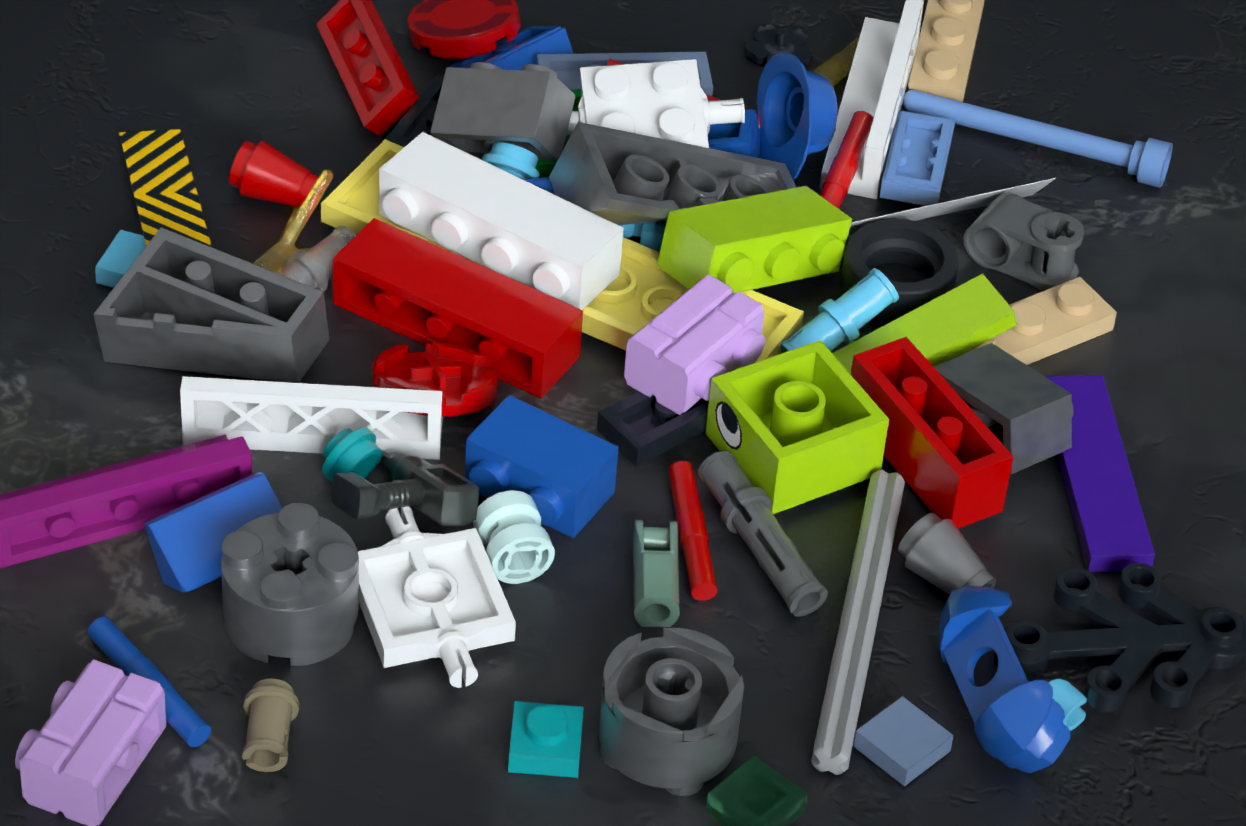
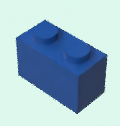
M508 395L466 439L465 478L475 483L480 488L479 494L486 498L499 492L510 490L522 491L530 495L540 513L541 524L574 539L615 493L619 447Z

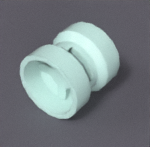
M514 490L499 492L487 498L478 506L477 517L473 521V526L477 529L483 546L486 547V553L498 580L510 584L529 582L542 575L550 567L554 560L555 549L545 528L541 527L540 513L530 495Z

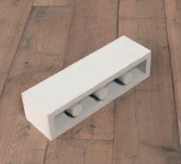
M422 132L379 168L380 216L479 265L578 309L583 310L620 275L623 227L431 135Z

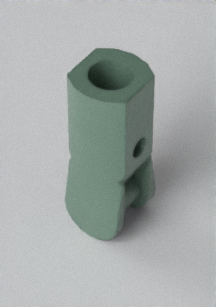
M635 520L633 532L635 620L641 627L670 628L677 622L680 615L677 521H669L668 527H643V520Z

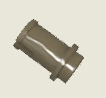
M264 679L258 681L244 699L243 707L245 713L249 716L242 759L246 760V765L256 771L275 772L287 764L290 724L298 715L300 703L298 697L294 694L293 688L288 683L279 679Z

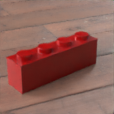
M373 218L333 257L334 305L424 346L425 344H432V342H443L464 346L480 352L491 361V370L494 368L496 370L497 368L499 380L540 399L580 357L583 310L376 218Z

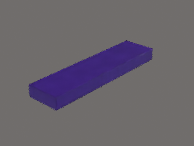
M1103 375L1045 376L1072 394L1074 411L1072 417V448L1057 454L1056 457L1086 569L1089 572L1123 571L1126 566L1134 563L1147 564L1152 567L1155 552Z

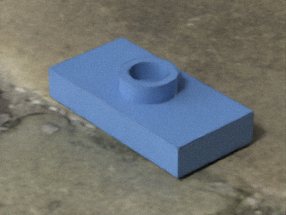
M898 111L879 198L924 206L938 204L953 138L955 120Z

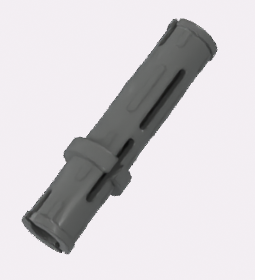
M719 451L706 458L698 469V476L707 485L721 506V519L729 531L740 534L763 571L766 572L787 603V608L791 614L793 613L794 616L801 617L819 609L825 602L828 591L818 581L793 541L787 536L772 514V501L764 489L752 485L738 465L736 457L730 451Z

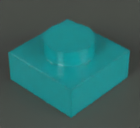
M514 701L508 772L578 778L584 707Z

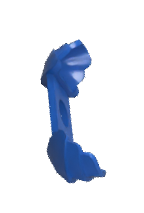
M970 585L952 590L940 618L938 632L939 650L944 664L948 663L974 721L975 735L981 747L993 758H997L1006 767L1016 768L1022 772L1033 773L1050 766L1069 742L1070 730L1063 724L1065 718L1063 708L1052 698L1053 687L1045 680L1028 682L999 617L1012 605V600L1009 598L1010 594L1000 589ZM994 650L999 661L997 672L988 684L977 687L974 681L975 665L983 654Z

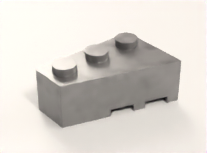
M162 227L93 314L104 362L278 382L299 383L330 340L323 291Z

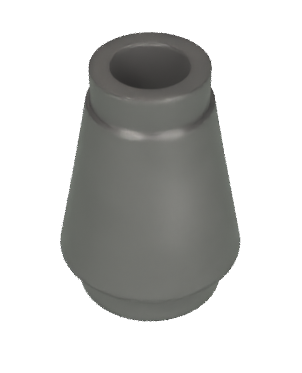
M935 513L927 514L909 529L899 544L898 551L906 558L905 567L949 595L952 590L968 585L994 588L996 584V579L988 572V569L951 519L941 520Z

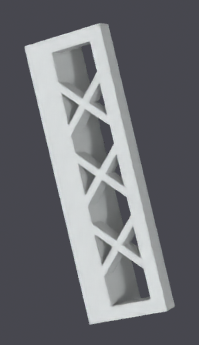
M906 0L900 23L865 17L837 115L836 131L829 144L821 172L820 189H822L832 161L838 153L853 114L856 111H865L871 114L874 119L867 144L847 194L877 199L898 111L901 110L918 46L924 0Z
M182 377L180 395L183 446L226 435L228 440L243 436L250 450L323 454L324 448L329 441L342 430L350 428L352 431H355L359 428L367 427L376 435L375 444L389 454L397 453L428 460H440L443 426L442 391ZM407 412L428 413V416L412 414Z

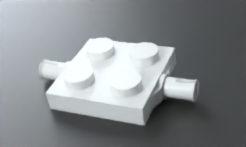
M696 59L580 68L582 97L578 105V111H572L566 135H571L577 123L582 122L709 148L707 136L710 131V125L745 123L743 98L708 101L706 94L700 87Z
M409 506L401 507V516L398 508L390 509L385 516V520L390 527L394 539L381 547L358 551L359 604L384 668L439 657L444 663L450 684L453 687L461 688L462 678L465 686H469L477 679L478 671L474 667L468 651L515 641L516 628L515 619L477 529L472 528L447 534L422 533L418 529L413 511Z

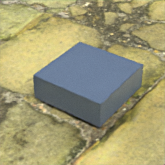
M902 696L856 730L853 747L903 786H906L951 751L954 735Z

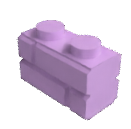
M707 275L627 340L624 371L627 385L648 397L656 396L658 403L678 415L685 413L701 398L709 401L711 378L733 371L739 366L744 367L753 364L761 355L765 345V336L762 334L765 311L762 308V304L741 292L734 294L730 286L711 275Z
M93 659L91 663L87 664L75 683L67 680L60 685L52 701L51 716L40 731L31 729L24 735L15 758V766L20 770L22 797L25 798L28 804L54 814L61 811L66 818L86 826L100 825L166 728L165 691L160 683L133 673L126 676L122 669Z

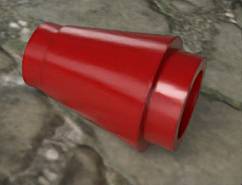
M245 141L232 164L229 184L239 188L241 196L310 210L319 194L322 177L312 174L310 170L265 141H261L258 145Z

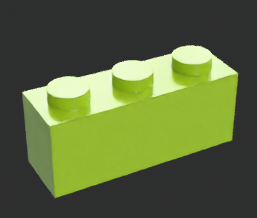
M807 186L669 211L657 266L687 289L692 288L707 275H711L730 286L733 293L839 272L852 218Z

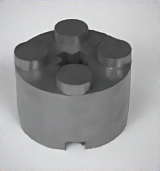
M291 503L284 506L279 513L258 517L225 537L222 542L221 557L224 628L235 647L252 659L268 663V655L290 658V666H304L323 661L338 653L348 644L354 632V624L359 609V555L355 543L345 530L334 522L320 517L318 511L313 506L305 503Z
M663 628V637L649 638L641 641L642 633L628 637L616 646L609 655L604 667L599 720L601 758L606 765L618 769L621 773L637 782L653 787L665 788L673 795L690 796L697 793L702 788L704 782L721 773L734 756L744 692L742 675L740 677L735 669L734 657L727 647L706 634L685 628Z

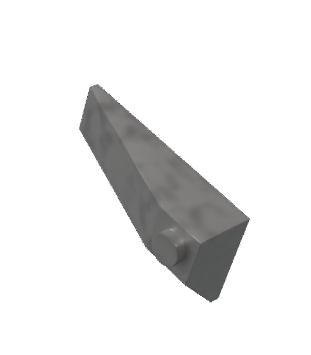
M582 122L577 123L549 176L556 196L617 225L667 221L669 211L796 188L785 163Z

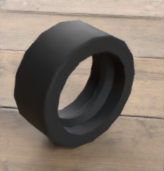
M881 219L868 223L850 236L844 250L840 279L842 294L866 277L869 271H871L870 267L882 263H900L912 266L930 277L919 282L900 283L889 280L898 292L899 300L891 303L870 320L874 323L886 325L947 293L956 286L959 268L956 247L943 233L925 223L908 219Z

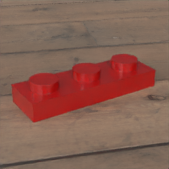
M340 0L316 25L363 126L380 137L407 113L409 108L419 99V96L372 0Z

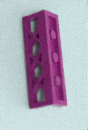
M223 435L0 494V568L146 529L144 523L252 475V453L243 436L228 440L227 436Z

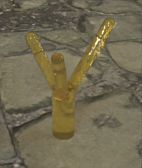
M324 170L302 206L292 211L279 241L252 264L278 274L290 263L333 259L345 246L297 249L294 245L333 178V173L330 170Z

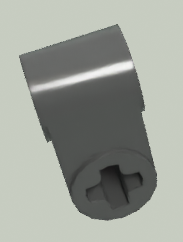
M1005 193L997 196L967 228L963 239L968 255L984 268L1000 271L1025 281L1039 290L1045 291L1078 278V265L1074 262L1076 248L1081 246L1085 231L1082 223L1069 214L1052 211L1029 202L1016 194ZM1062 231L1066 233V236H1062ZM1043 268L1047 269L1046 273L1043 272Z

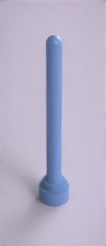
M917 90L906 92L902 102L904 109L908 112L952 119L958 125L1127 167L1128 174L1137 176L1138 183L1161 188L1164 183L1172 156L1173 143L1149 137L1147 142L1137 140L1134 145Z

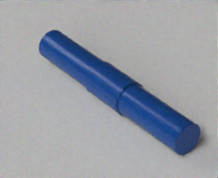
M100 617L89 626L87 634L117 668L122 669L124 675L129 676L133 673L160 683L165 691L166 721L190 747H198L209 738L211 727L176 691L164 674L148 657H145L109 617Z

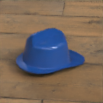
M787 52L774 55L765 65L758 84L757 109L760 123L761 159L785 163L794 181L803 167L807 155L821 152L831 143L836 131L837 97L828 79L823 75L805 70L804 65L795 55Z

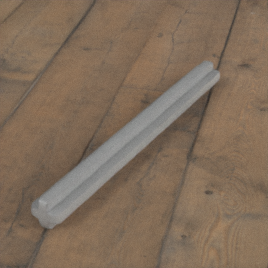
M881 469L874 472L870 477L813 747L811 762L819 772L830 771L835 775H839L849 767L905 484L903 477L898 472L888 474Z

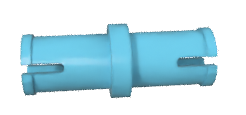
M873 268L866 277L836 301L827 299L818 308L820 314L781 343L782 352L784 353L819 340L832 352L843 342L847 345L854 342L860 336L858 330L891 303L899 300L898 292L880 270Z

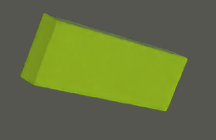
M982 273L832 354L851 374L853 355L907 337L932 366L935 367L959 357L1017 326L1015 312Z

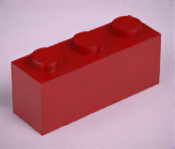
M907 337L853 355L850 375L889 418L884 457L901 474L903 479L932 513H935L941 520L951 519L959 529L1003 512L1014 456Z

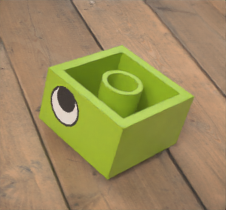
M819 340L711 378L705 434L719 451H730L736 457L738 465L752 485L764 489L772 501L771 512L776 514L870 479L874 472L881 470L889 418L824 343Z

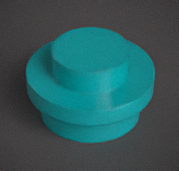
M362 427L355 431L347 428L339 432L324 448L323 457L326 460L322 466V474L330 482H333L335 474L353 472L365 479L378 465L383 454L382 450L375 444L376 435L367 427Z

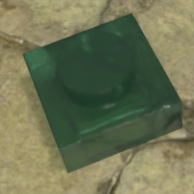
M753 756L708 793L706 813L724 826H790L805 813L808 793L756 756Z

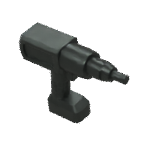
M382 450L383 454L380 462L383 463L388 475L393 478V482L373 485L353 472L338 473L333 476L332 502L336 507L354 519L370 518L382 510L413 506L442 526L467 525L475 521L477 517L480 488L446 465H432L417 456H405L397 453L389 454Z

